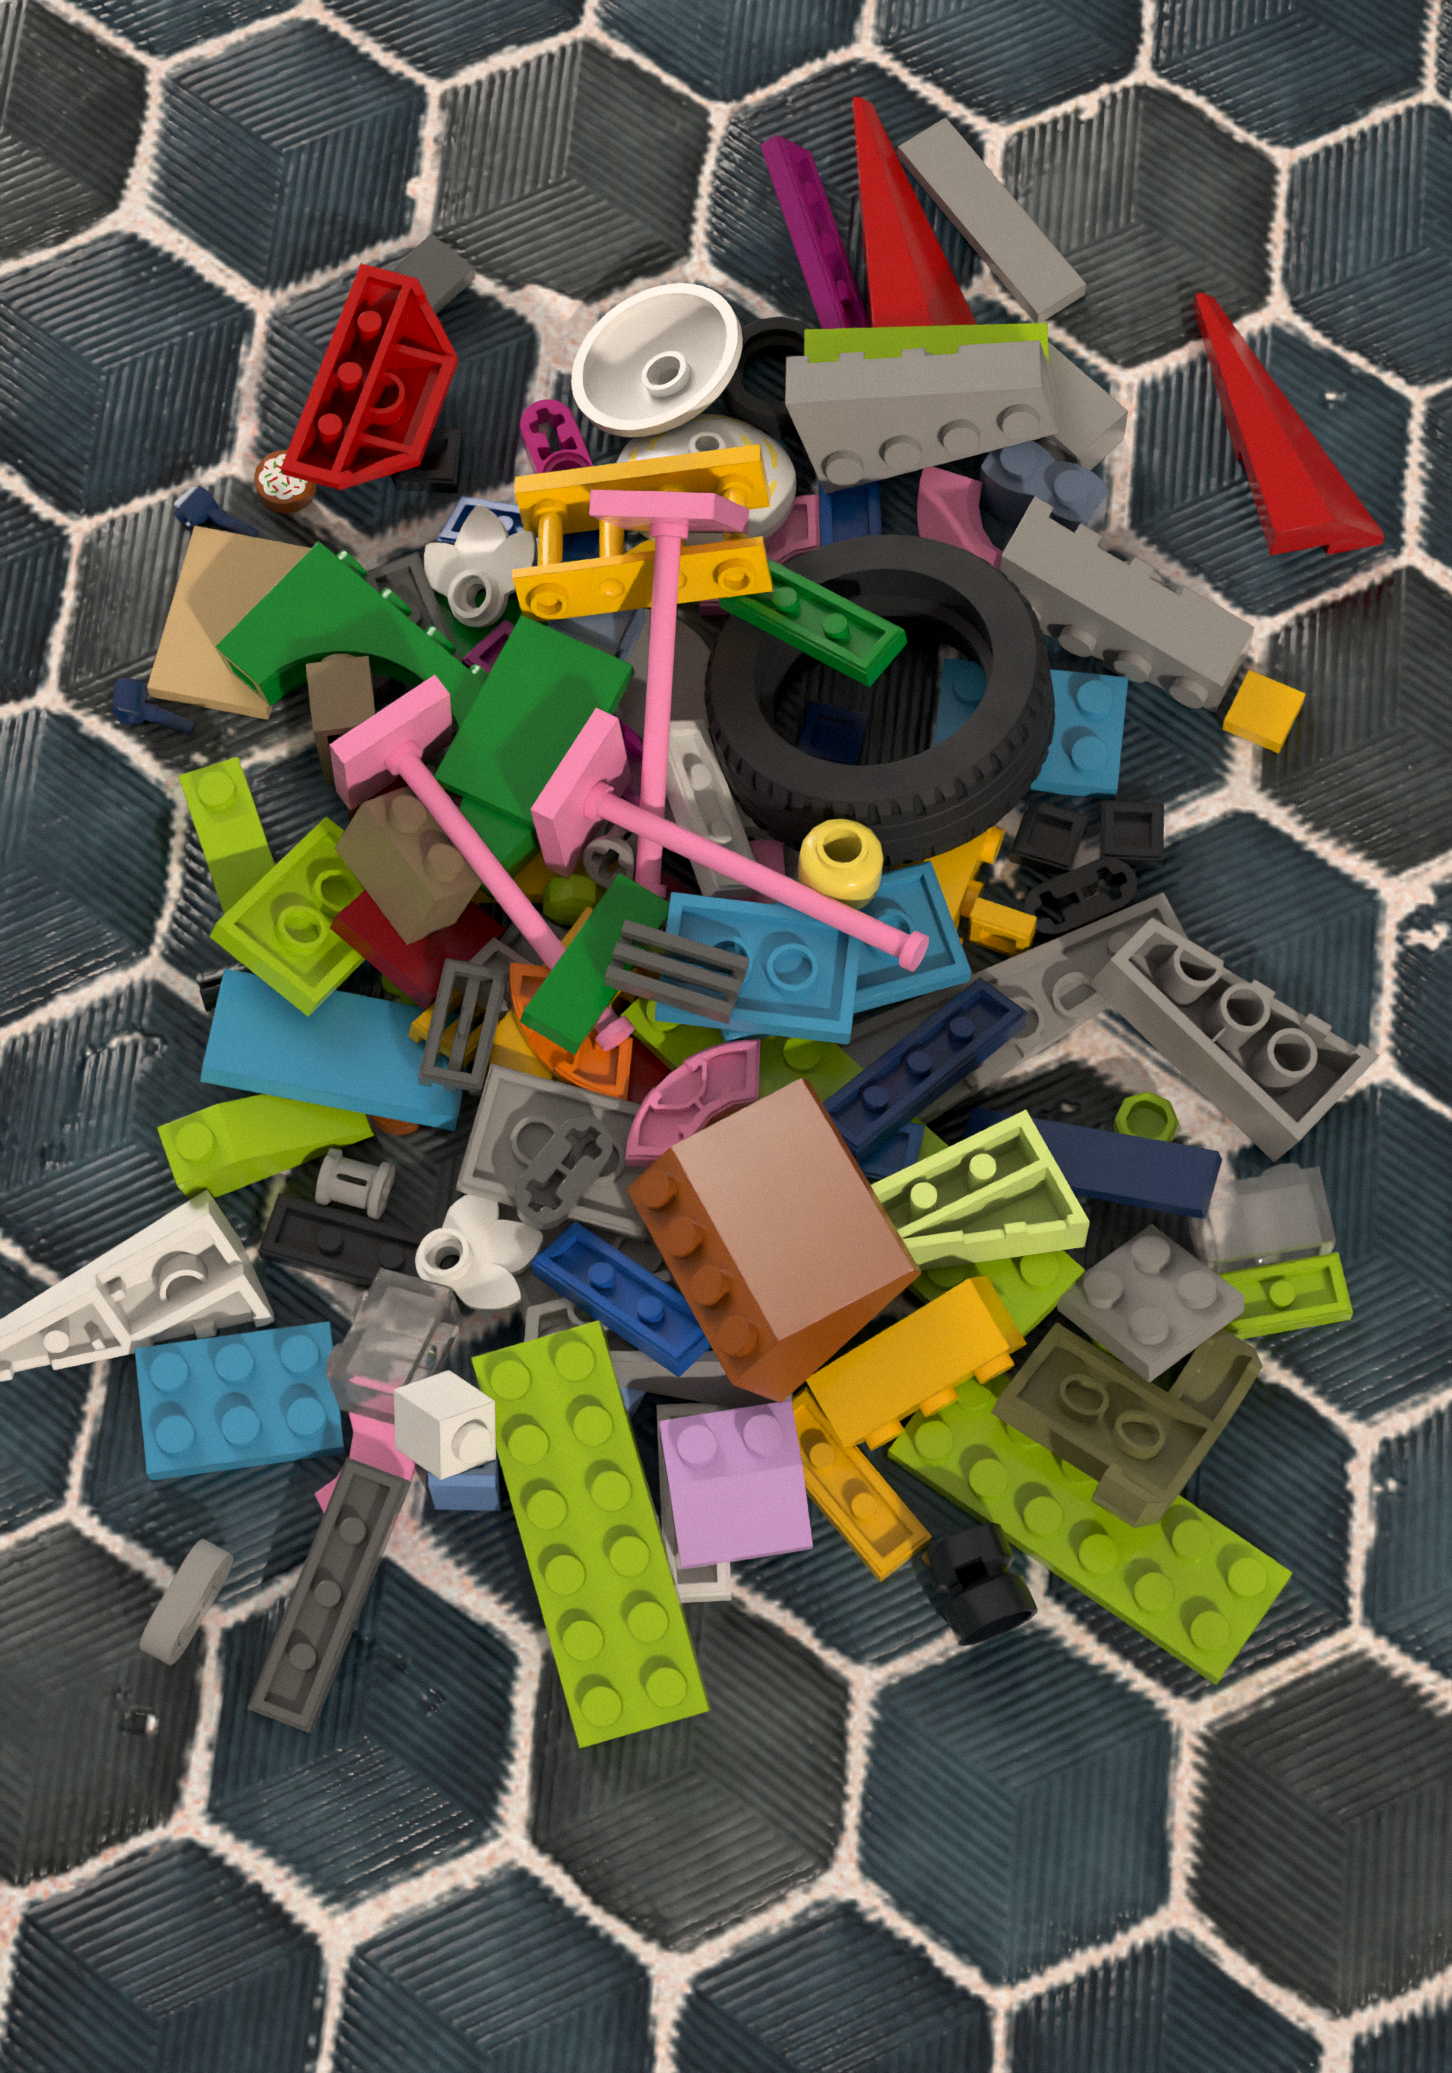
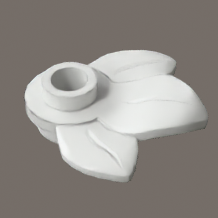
M477 505L464 522L454 546L436 542L425 546L424 570L431 587L448 597L452 613L461 623L474 628H484L492 625L502 616L508 603V595L516 591L512 579V569L535 566L538 548L536 537L531 531L518 532L509 536L502 521L491 510L482 505ZM486 588L485 601L478 608L475 603L476 595L479 590Z
M468 1194L457 1200L449 1208L442 1228L436 1229L424 1237L416 1252V1270L428 1287L440 1292L455 1291L462 1302L471 1309L489 1312L503 1311L521 1303L522 1294L513 1276L521 1274L531 1265V1261L539 1255L545 1238L541 1231L524 1223L499 1220L498 1202ZM446 1256H460L459 1262L452 1268L446 1270L439 1268L441 1261Z

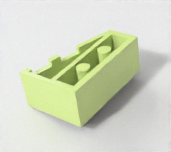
M1027 1110L871 1185L921 1271L1085 1247L1090 1221Z

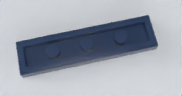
M979 977L824 1101L825 1109L857 1163H860L1025 1028L1028 1012Z
M973 1107L963 1140L1016 1114ZM1031 1117L1074 1195L1206 1219L1222 1163V1158L1218 1151Z

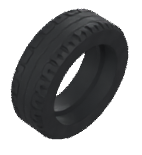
M870 535L830 543L798 556L783 565L904 629L906 636L930 639L946 644L969 656L983 668L987 690L970 718L941 743L904 760L878 765L855 766L837 764L812 757L787 743L779 735L775 723V714L783 697L793 683L819 660L733 614L725 621L720 629V634L716 637L713 644L714 650L709 655L704 681L706 687L704 691L706 714L717 755L728 787L735 800L740 803L744 813L752 818L753 823L760 829L767 831L770 837L778 842H783L785 846L800 852L803 840L815 826L827 820L844 818L858 821L872 830L881 843L884 857L883 866L906 864L935 857L968 843L1002 820L1006 814L1014 809L1019 800L1027 794L1031 784L1039 776L1042 765L1046 762L1049 754L1048 747L1051 745L1054 735L1055 699L1045 639L1039 625V620L1026 596L1020 594V589L1013 581L1008 580L1007 575L991 566V563L975 556V554L937 540L917 536Z

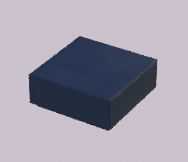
M809 701L796 749L824 761L858 766L870 714Z

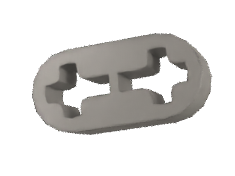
M205 1539L199 1540L194 1545L147 1623L141 1637L140 1650L168 1665H173L181 1657L224 1585L233 1564V1554Z

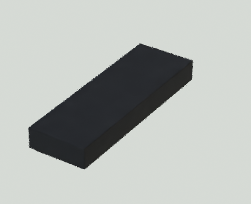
M278 1193L258 1250L261 1259L445 1311L451 1293L436 1291L428 1287L416 1270V1252L427 1234ZM446 1256L441 1261L439 1268L442 1270L452 1268L459 1262L460 1256Z

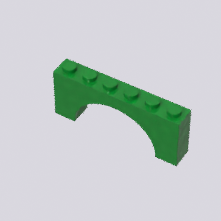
M319 541L215 646L226 668L270 707L293 689L308 682L306 664L321 662L325 657L334 654H349L355 657L369 656L372 675L400 682L413 689L436 675L450 693L452 722L458 730L489 675L487 671L475 663L468 669L453 656L456 653L453 644L435 627L429 625L423 631L408 617L412 614V611L392 590L385 587L379 593L364 580L368 576L367 572L350 554L340 550L337 555H334ZM463 797L459 810L511 878L514 879L541 851L536 830ZM482 882L479 889L493 901L495 899Z

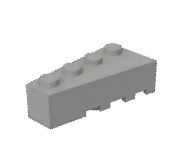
M1040 340L959 346L957 354L934 355L926 353L925 348L902 349V357L865 360L864 352L839 353V361L809 363V356L786 357L785 405L825 494L1059 434L1057 384Z
M1034 496L1001 555L1000 571L1007 575L1008 580L1013 581L1020 589V594L1026 596L1032 610L1037 615L1043 634L1058 640L1064 649L1080 657H1089L1091 655L1113 665L1120 675L1128 677L1131 681L1138 683L1147 681L1169 691L1176 701L1187 707L1195 709L1204 707L1217 713L1249 654L1255 627L1187 586L1179 587L1175 592L1165 587L1164 580L1155 571V567L1136 556L1131 561L1124 562L1112 556L1098 545L1102 538L1101 535L1081 523L1075 533L1049 518L1054 507Z
M1151 918L1107 962L1089 984L1273 1162L1277 1161L1307 1134L1380 1055L1362 1044H1358L1356 1047L1330 1032L1332 1029L1331 1025L1311 1013L1306 1017L1275 999L1274 995L1276 992L1255 979L1251 983L1247 982L1224 968L1223 960L1154 918Z

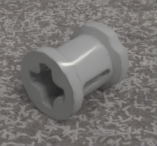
M610 821L606 825L605 834L594 838L585 848L582 859L584 868L590 878L598 885L607 889L619 873L631 880L634 879L638 834L633 833L625 841L624 835L628 830ZM618 858L619 865L613 871H608L611 864Z
M331 1147L324 1158L318 1176L315 1194L316 1203L328 1205L331 1200L365 1209L367 1210L368 1217L378 1220L382 1217L390 1198L395 1176V1165L382 1162L378 1167L349 1159L343 1156L341 1149Z

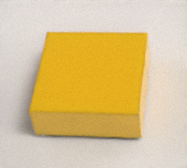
M1248 670L1224 719L1222 730L1279 754L1304 703L1306 694Z
M977 897L969 917L967 940L969 943L1014 957L1031 950L1034 942L1037 917Z

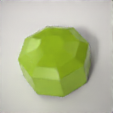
M572 873L568 879L563 876L552 878L543 889V914L561 926L572 927L587 907L594 910L606 893V888L598 885L590 876Z
M1146 1091L1124 1099L1114 1120L1113 1130L1116 1133L1172 1143L1178 1130L1179 1121L1171 1101Z

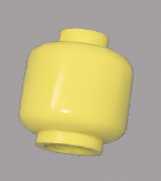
M844 818L827 820L815 826L802 842L798 865L799 883L856 910H860L870 903L879 890L884 860L881 843L871 829L858 821Z

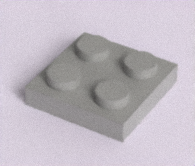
M1151 1224L1086 1271L1085 1275L1061 1296L1057 1304V1310L1150 1383L1244 1312V1295Z

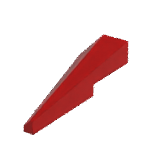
M853 97L852 114L870 328L977 325L873 104L861 97Z
M1205 293L1195 294L1193 308L1237 461L1243 460L1270 556L1323 545L1326 555L1383 544L1385 537L1380 527L1215 298Z

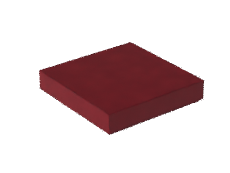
M366 890L338 913L330 926L334 933L424 1010H427L436 1001L445 958L469 962L493 937L500 940L506 931L477 904L470 900L455 924L406 945Z

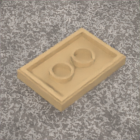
M194 526L147 689L150 697L269 720L273 705L270 707L226 668L215 646L311 548Z

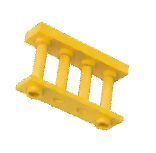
M760 444L515 477V497L524 531H531L538 538V566L512 569V579L522 615L536 622L651 607L655 551L624 554V529L589 516L591 490L716 493L749 510L770 507V490ZM599 530V558L563 563V534ZM723 534V542L686 546V540H681L677 604L773 591V582L763 536L748 538V534Z

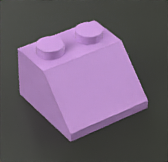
M791 1400L783 1401L782 1403L775 1402L659 1421L661 1447L681 1570L813 1549L803 1466Z

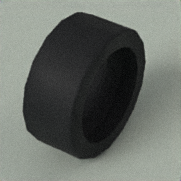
M782 316L758 319L741 328L743 337L741 356L731 380L722 391L723 402L732 418L744 421L762 430L772 438L797 436L798 431L785 405V401L774 403L758 399L744 388L742 374L750 361L764 354L785 353L793 356H804V329L814 328L803 321Z

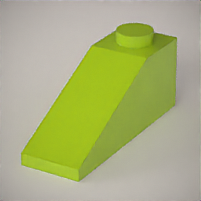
M239 757L178 776L224 915L275 866Z
M267 1094L219 1103L157 1127L176 1185L189 1200L205 1190L209 1191L213 1199L324 1156L331 1147L341 1149L374 1136L367 1114Z

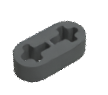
M585 1115L568 1119L558 1128L521 1175L515 1186L513 1205L517 1216L525 1225L539 1230H548L559 1226L567 1219L606 1169L613 1151V1138L609 1128L601 1120ZM588 1133L594 1135L597 1138L594 1150L599 1157L594 1160L590 1156L585 1155L572 1170L563 1165L569 1158L572 1144L567 1138L573 1135L581 1140ZM555 1175L561 1178L563 1182L557 1188L554 1198L560 1207L555 1211L547 1206L543 1207L538 1213L530 1208L532 1195L527 1189L534 1186L542 1190Z

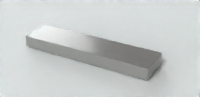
M946 117L898 146V159L1035 323H1042L1085 295L1086 283Z

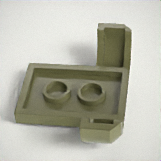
M1056 1322L999 1396L991 1414L1098 1481L1099 1484L1091 1498V1502L1136 1529L1158 1524L1229 1423L1263 1366L1255 1348L1222 1328L1196 1347L1183 1371L1169 1392H1166L1154 1383H1148L1135 1371Z

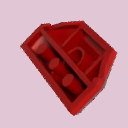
M360 263L281 466L283 475L342 490L420 466L457 368L458 357L438 317L428 302L418 278Z

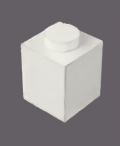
M450 1370L394 1389L395 1448L435 1477L443 1480L496 1460L495 1401Z

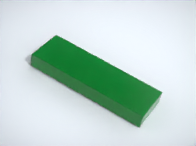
M769 558L767 559L773 582L772 592L718 598L720 608L869 688L907 644L904 629Z
M619 873L526 1006L519 1022L573 1055H576L619 992L617 989L604 986V976L608 965L611 964L616 943L619 942L621 937V929L625 919L661 930L668 920L670 903ZM634 945L632 946V947H634V948L647 951V949L640 948V947H637V946H634ZM626 963L624 970L632 972L636 966Z

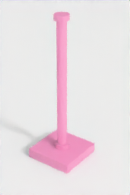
M591 490L589 516L626 531H649V537L655 538L640 807L664 818L681 540H687L688 533L748 534L749 509L716 493ZM638 835L635 882L657 896L666 898L667 885H660L663 846Z
M434 675L329 744L336 792L348 808L352 810L400 777H403L551 971L566 948L423 763L453 742L450 693ZM610 1005L594 1027L598 1032L595 1040L603 1051L616 1047L634 1031V1026L626 1016L619 1018Z
M598 708L594 710L530 809L546 868L567 879L582 858L585 848L595 838L605 820H608L899 958V966L911 972L919 966L926 953L929 936L918 931H914L909 935L620 798L632 780L620 723L617 717Z

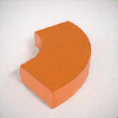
M510 962L509 994L514 1018L527 1046L538 1061L564 1084L627 1101L633 1038L628 1037L616 1047L603 1051L595 1040L598 1032L594 1028L577 1054L573 1055L519 1021L524 1009L551 971L547 966Z

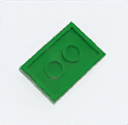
M521 615L434 775L435 779L443 788L536 830L530 809L594 710L598 708L613 715L635 674L633 665Z

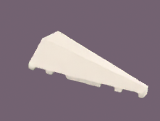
M203 1191L0 1319V1382L11 1380L15 1372L47 1365H51L53 1370L133 1354L135 1353V1348L154 1346L155 1342L195 1334L197 1340L216 1336L217 1329L254 1322L256 1327H260L275 1321L274 1312L241 1239L209 1191Z

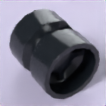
M989 1523L967 1529L939 1542L922 1555V1563L935 1593L949 1597V1601L944 1607V1613L958 1645L968 1646L990 1640L1022 1625L1037 1614L1038 1608L1024 1576L1012 1574L1009 1570L1014 1563L1015 1556L1001 1524ZM986 1572L989 1573L990 1577L967 1587L966 1581Z

